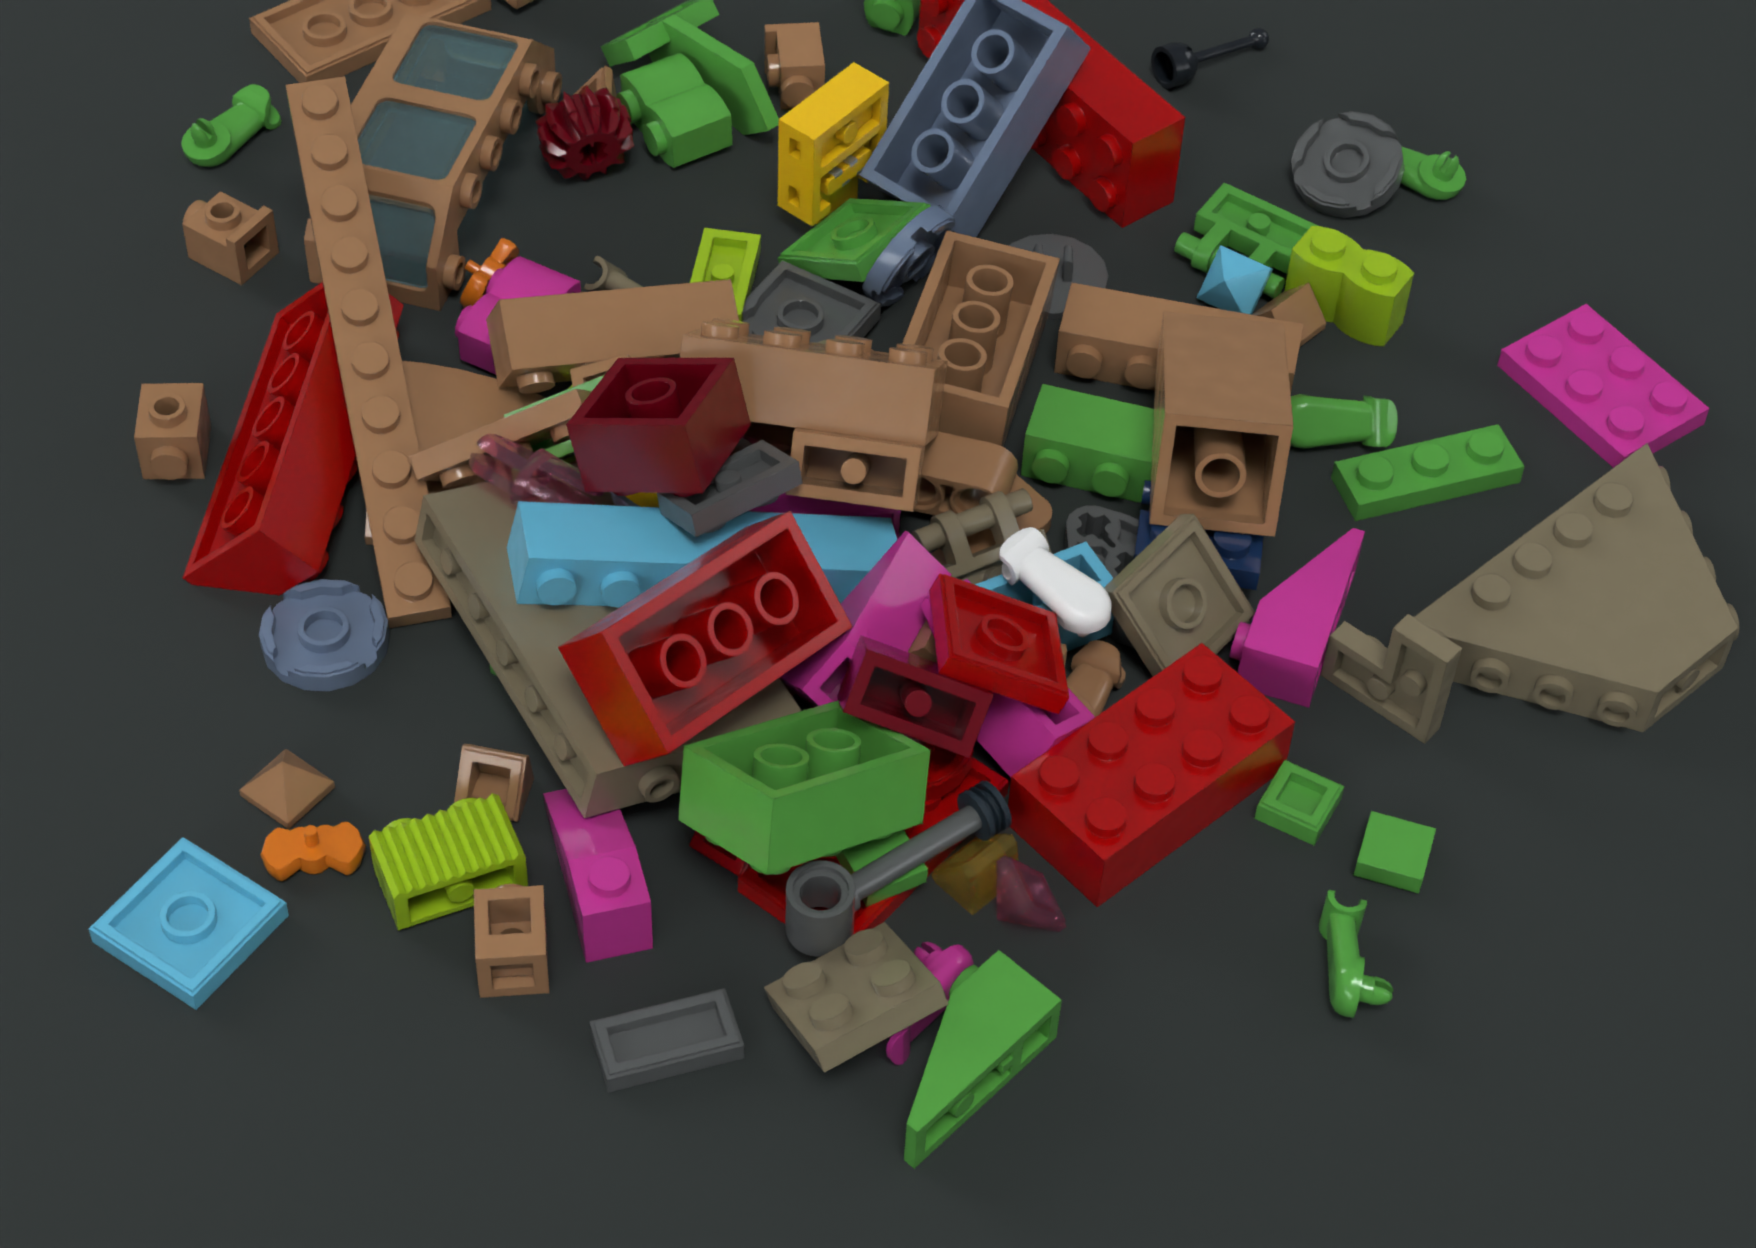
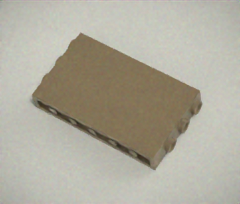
M574 463L423 495L414 541L584 819L646 801L658 802L680 792L684 745L802 711L781 679L778 678L671 753L623 766L558 649L560 645L618 608L587 605L517 604L507 553V544L518 501L615 506L610 492L585 491L578 464Z

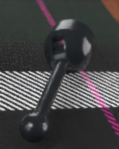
M1255 28L1247 37L1193 53L1190 46L1181 42L1161 45L1152 52V71L1157 82L1163 88L1177 87L1185 84L1195 76L1199 62L1248 47L1263 49L1269 43V34L1262 28Z

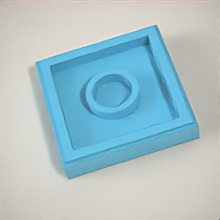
M182 837L89 928V933L94 944L197 1010L289 916L287 903Z

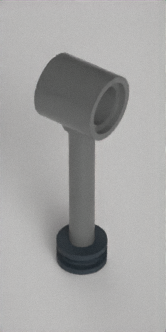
M988 781L977 783L974 787L958 795L957 804L959 810L852 874L839 864L824 860L807 862L796 868L789 876L786 884L785 931L789 942L798 951L814 957H821L845 944L846 940L854 933L855 912L860 909L861 900L971 834H974L980 840L987 841L999 834L1000 831L1009 828L1012 823V817L1002 794ZM814 907H825V908H828V910H822V911H820V910H814V909H811V908H814Z

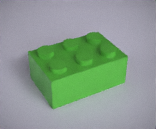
M834 701L684 745L678 820L705 836L710 843L721 846L747 862L753 870L766 875L782 874L789 871L793 866L820 857L836 856L842 853L844 849L871 840L887 839L895 832L922 824L930 749L899 732L844 713L839 701Z

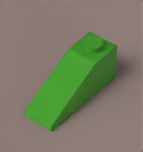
M1000 950L980 967L976 965L967 967L956 978L949 991V1004L944 1012L906 1125L904 1161L914 1169L1057 1037L1062 999Z

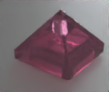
M1005 855L996 861L997 920L1060 932L1066 927V920L1043 873Z

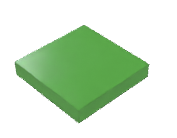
M849 198L784 250L777 258L778 262L780 263L783 260L824 279L864 282L873 264L891 240L923 210L931 207V205L922 202Z

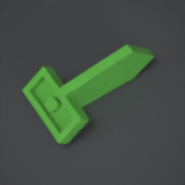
M689 0L600 46L609 66L634 61L648 53L652 62L681 53L692 62L704 83L711 86L723 99L731 113L732 126L741 134L749 135L769 131L779 124V117L754 62L697 28L719 15L713 0Z

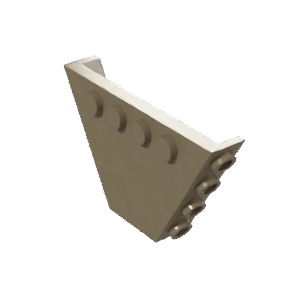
M1648 443L1414 616V618L1430 628L1442 632L1450 641L1462 648L1453 682L1475 687L1484 692L1498 693L1539 704L1548 709L1569 712L1602 721L1611 726L1625 727L1639 732L1646 731L1724 667L1733 641L1739 635L1737 612L1730 603H1726L1716 583L1714 566L1708 557H1703L1693 537L1690 517L1685 511L1680 510L1671 492L1668 473L1663 466H1658Z

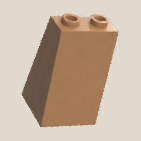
M1163 312L1155 376L1149 524L1169 526L1180 514H1195L1204 530L1275 537L1293 432L1284 324Z

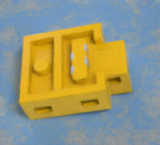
M853 62L779 119L778 206L810 226H814L849 198L858 199V178L866 183L869 182L859 174L887 130L888 81Z

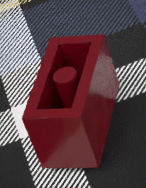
M861 635L837 698L844 713L969 758L994 695L991 691L939 674L936 662Z

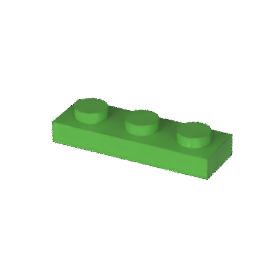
M1497 424L1334 462L1331 479L1354 520L1359 521L1517 484L1521 481L1525 466L1503 430Z

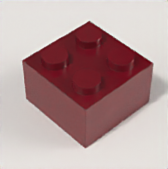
M617 358L566 426L585 491L613 492L618 496H629L639 492L671 493L678 497H687L697 493H704L750 427L751 422L734 358Z

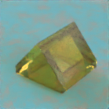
M1006 833L997 834L987 841L975 837L933 869L934 873L931 876L937 885L971 915H974L1020 879L1017 841L1012 834Z

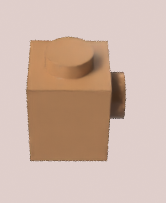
M204 383L141 384L134 440L143 479H205L211 420Z

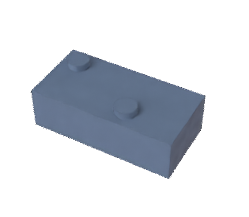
M964 0L859 175L897 201L922 202L931 206L941 205L956 220V225L952 227L954 229L953 232L977 237L1091 48L1069 26L1021 0Z

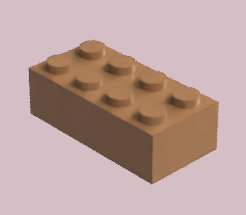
M946 230L902 343L934 348L933 359L948 361L939 432L991 442L1004 447L1050 312L1060 258Z
M714 318L712 322H702L701 329L682 335L680 358L735 359L751 422L926 446L938 435L948 361L933 359L934 348L912 344H897L896 348H889V353L872 351L871 339L845 335H835V339H827L826 344L810 342L811 331L788 327H774L773 331L764 330V336L749 334L750 323L719 318Z

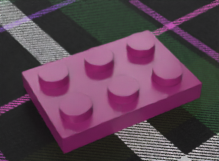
M1587 304L1501 349L1497 364L1500 369L1613 468L1646 443H1648L1653 454L1704 425L1710 409Z

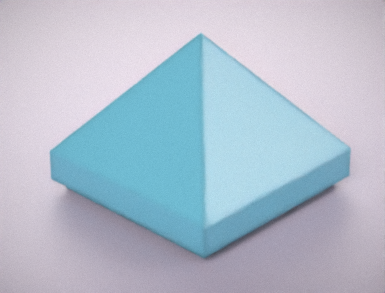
M1220 245L1196 298L1219 309L1252 315L1273 269Z

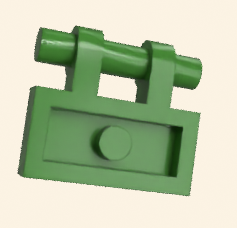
M1224 182L1196 213L1194 231L1205 236L1199 239L1183 232L1175 244L1174 252L1190 259L1193 268L1207 274L1220 245L1226 248L1235 249L1249 256L1250 259L1270 268L1273 267L1288 274L1292 248L1311 226L1318 225ZM1271 272L1262 294L1273 299L1280 295L1285 284V278Z

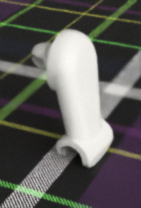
M1036 528L1022 529L1011 535L1002 544L999 559L1003 562L1001 570L1003 577L1011 586L1019 580L1025 584L1056 614L1057 623L1064 629L1077 633L1080 637H1085L1090 633L1101 630L1108 624L1111 619L1112 602L1108 592L1101 584L1049 552V546L1045 537Z

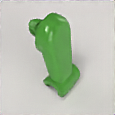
M255 84L248 85L233 95V107L210 121L203 118L197 119L196 123L192 124L191 128L186 131L182 138L181 145L187 159L193 164L202 167L221 165L228 161L262 127L270 130L279 127L281 124L280 114L271 105V96L264 87Z
M1402 147L1405 171L1400 184L1434 200H1447L1455 197L1462 191L1466 182V175L1459 164V157L1457 155L1452 159L1449 158L1450 151H1446L1441 155H1426Z
M1305 394L1291 396L1293 432L1290 446L1307 449L1360 441L1366 446L1387 447L1392 444L1398 425L1397 410L1393 401L1389 399L1373 398L1368 395L1363 396V401L1315 397Z
M1328 890L1319 922V931L1323 938L1327 940L1330 1003L1337 1014L1354 1018L1358 1002L1370 1005L1387 1004L1393 998L1392 993L1394 991L1391 983L1377 976L1363 975L1365 957H1361L1359 954L1357 936L1366 910L1367 900L1360 899L1357 906L1346 907L1335 899L1336 891Z

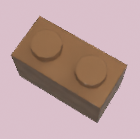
M796 428L793 431L790 456L799 461L803 484L787 491L786 495L913 512L918 504L925 446Z

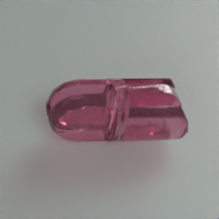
M487 433L477 441V445L496 459L479 453H471L469 464L471 470L481 478L511 494L510 502L515 506L518 505V501L597 505L588 496L556 479L553 475L585 493L594 496H602L604 492L585 491L579 469L548 451L539 449L534 453L518 443L497 434Z

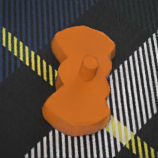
M501 238L492 254L484 261L482 266L469 259L464 269L473 275L460 298L459 303L464 308L469 305L473 306L482 296L486 295L489 280L497 269H504L514 258L518 257L519 248L515 243Z
M346 821L334 827L330 825H320L318 827L308 825L306 827H296L292 830L276 828L266 837L260 856L267 872L277 881L286 880L298 870L315 875L322 873L329 867L344 875H350L360 866L366 852V845L359 830Z

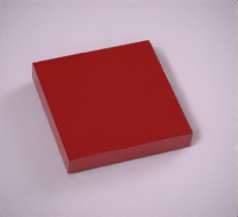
M939 573L929 589L938 673L1059 714L1070 697L1056 614Z

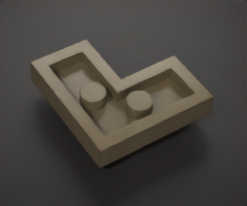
M1407 614L1393 628L1388 648L1375 637L1366 635L1344 621L1329 637L1321 676L1425 744L1440 729L1462 648L1450 641L1442 632L1430 628L1410 614Z

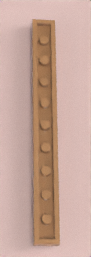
M343 76L286 85L289 109L389 628L452 618L450 599L414 541L423 495L428 494L426 481L417 480L409 457L420 452L346 79Z

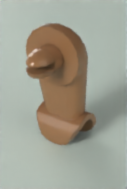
M1094 640L1090 641L1073 656L1071 670L1073 671L1066 679L1068 688L1096 717L1102 713L1112 688L1120 689L1125 682L1126 673L1121 666V657L1118 649L1108 642Z

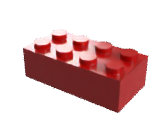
M787 511L738 531L560 645L558 649L623 766H628L671 753L853 626L791 511Z
M1200 643L1011 776L1008 801L1012 817L1010 828L1098 908L1273 779L1283 761L1287 760L1295 721L1207 646Z

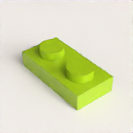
M704 228L690 283L731 279L739 321H743L744 304L747 297L751 294L761 253V235Z

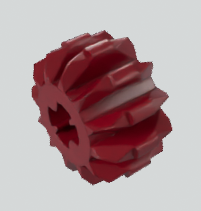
M585 85L578 94L574 95L564 91L563 100L559 103L545 104L546 115L536 121L538 127L537 134L541 143L539 148L543 158L549 163L551 169L558 170L564 179L578 174L586 181L592 173L598 171L607 175V167L611 164L624 163V152L634 147L633 130L630 124L632 120L626 106L622 105L620 99L612 96L607 88L599 89L593 93Z

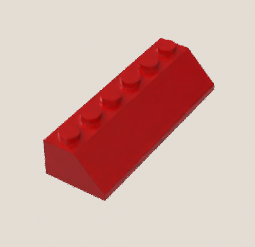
M323 282L276 313L182 577L191 585L280 596L303 581L305 583L313 581L327 564L329 553L326 551V547L333 528L342 517L344 507L340 503L346 485L354 476L358 465L355 459L356 454ZM389 294L396 329L404 305ZM396 330L397 339H398V338H399V331Z

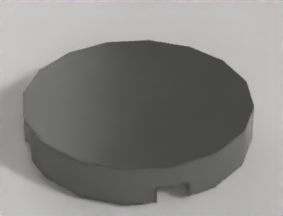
M1354 111L1338 113V118L1330 119L1327 122H1324L1323 118L1312 124L1297 141L1291 158L1295 187L1305 203L1323 215L1340 218L1366 215L1385 205L1399 189L1405 171L1402 146L1391 126L1374 115Z

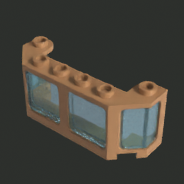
M409 13L403 15L351 104L388 293L399 302L441 311L451 291H457L461 287L466 271L464 269L466 259L464 256L459 255L457 230L468 209H475L482 193L483 181L489 171L494 172L497 169L501 160L503 143L508 134L514 135L517 132L521 121L522 108L526 100L529 111L537 114L545 113V104L558 102L562 89V75L555 71L554 48L532 39ZM308 218L304 245L310 282L320 284L322 276L311 219Z

